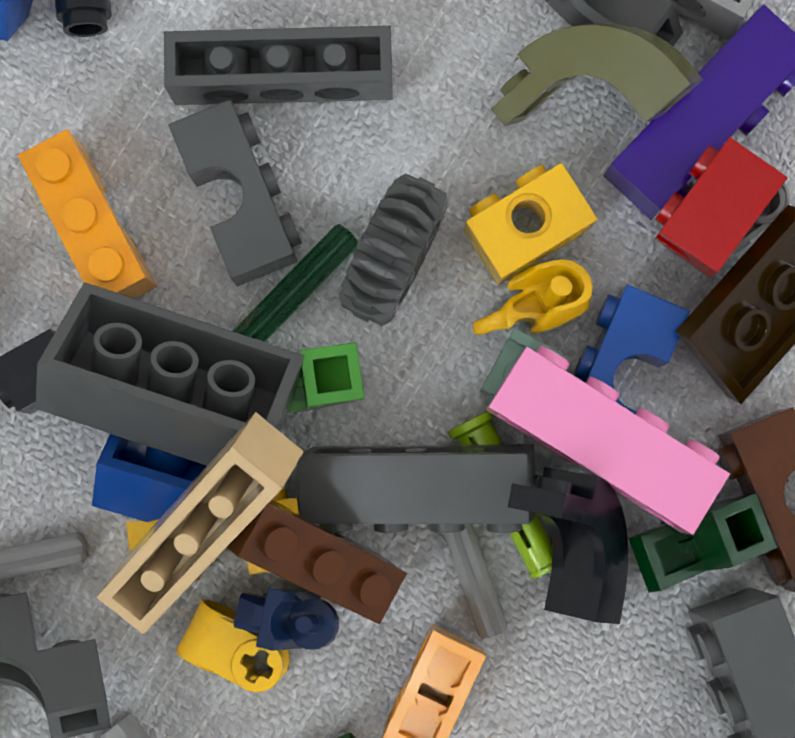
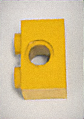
M562 163L547 171L543 164L539 165L515 182L519 189L501 200L494 193L479 201L468 210L472 218L465 222L464 233L498 286L591 230L598 220ZM519 209H530L539 216L541 228L534 233H523L513 225L511 215Z

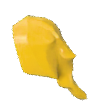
M559 259L533 265L507 282V289L522 290V292L509 298L500 310L474 321L472 326L473 332L481 335L494 330L509 329L515 323L527 321L532 326L531 333H542L561 327L583 314L590 307L593 289L591 277L581 265L572 260Z

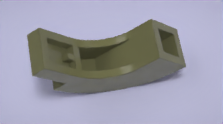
M617 23L571 26L538 38L517 54L531 72L529 73L526 69H523L510 78L500 89L504 97L491 110L504 126L522 122L567 81L578 75H587L607 81L617 88L646 123L660 118L700 84L703 79L677 49L662 38L646 30Z

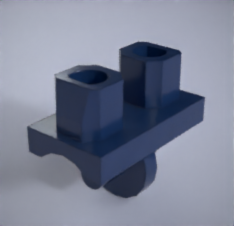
M268 588L267 593H264L263 596L253 593H241L234 628L259 633L256 647L271 651L301 648L320 650L329 646L335 640L339 631V618L336 610L330 603L320 599L321 596L311 591L295 588Z

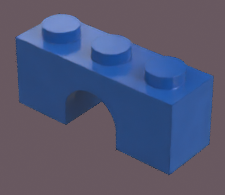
M628 284L618 292L617 297L608 294L595 322V325L603 328L595 348L586 345L576 366L574 376L582 379L581 381L585 383L589 377H594L614 389L615 371L624 360L637 359L658 368L668 364L679 340V336L675 331L686 320L690 311ZM617 399L616 402H617L618 404H620L621 406L625 407L626 409H628L629 411L633 412L634 414L637 413V411L628 408V407L625 406L619 399Z

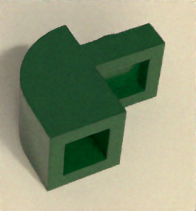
M756 493L713 503L693 535L681 533L662 521L660 522L661 525L628 538L648 593L665 590L705 571L735 567L777 548Z

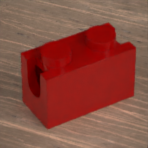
M731 137L728 138L720 151L711 145L707 147L689 172L690 175L698 179L685 198L674 192L654 219L664 226L655 237V240L709 278L718 273L788 178Z

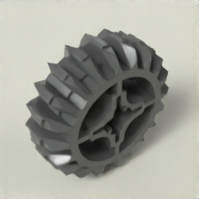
M407 173L393 181L392 185L388 187L384 198L380 200L374 215L371 216L370 222L346 271V277L341 284L342 289L339 293L342 307L352 311L354 316L366 322L370 320L380 326L387 324L394 318L404 298L407 296L439 230V226L448 208L447 193L436 188L434 183L421 177L419 179Z

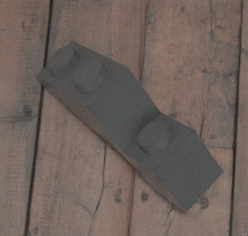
M27 592L14 595L0 594V683L18 687L36 699L47 717L51 738H69L111 728L96 639L86 641L66 640L55 644L52 648L38 651Z

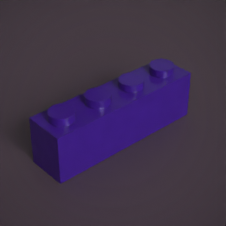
M764 4L698 72L703 81L660 118L652 120L611 163L603 175L650 220L665 206L674 192H677L684 198L692 189L687 184L693 177L689 172L709 145L720 151L724 143L737 129L747 136L770 112L762 103L775 90L784 97L795 86V32Z

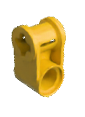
M202 599L176 649V653L192 665L215 673L247 691L254 693L265 692L274 687L289 669L291 661L289 649L271 651L256 647L259 633L234 628L235 611L212 600ZM261 650H264L269 654L267 664L273 669L268 668L261 675L254 671L256 661L250 656H255Z

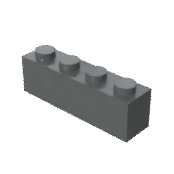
M534 444L311 447L304 451L297 462L300 516L314 524H319V527L330 533L350 531L353 529V524H374V531L380 533L408 530V524H430V531L436 533L460 532L465 529V524H487V531L513 533L521 531L522 524H530L536 514L508 507L512 483L535 487Z

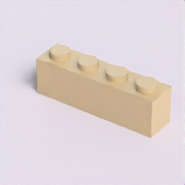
M255 412L123 559L96 598L144 635L279 493L304 451Z

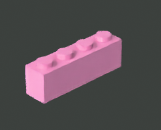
M540 346L537 352L526 347L487 406L486 411L588 475L604 479L615 492L677 531L693 535L730 475L729 472L716 465L720 456L695 440L689 439L687 444L684 445L669 436L666 432L670 425L650 411L639 408L637 413L634 414L616 402L620 394L604 382L594 377H589L585 383L568 373L566 370L570 363L549 348Z

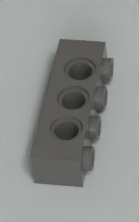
M391 25L164 31V88L175 105L220 104L231 99L233 104L393 100Z

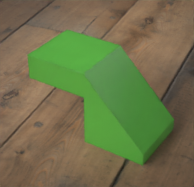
M356 342L299 351L300 354L304 355L294 399L288 414L365 399Z

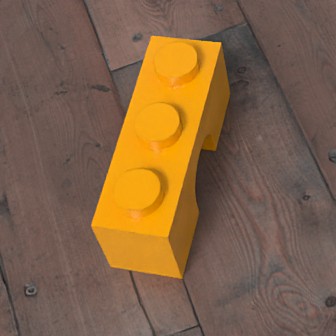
M68 129L17 155L83 282L134 299L158 287L136 244L126 233L105 196V193L108 191L83 144Z

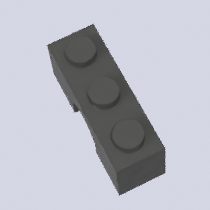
M231 99L168 124L187 173L197 187L214 180L227 179L236 182L243 189L242 204L236 214L228 220L210 227L230 279L238 287L297 263L298 261L292 248L302 244L290 213L279 217L272 197L280 194L281 191L269 162L259 166L251 147L261 142L249 113L246 112L238 116Z

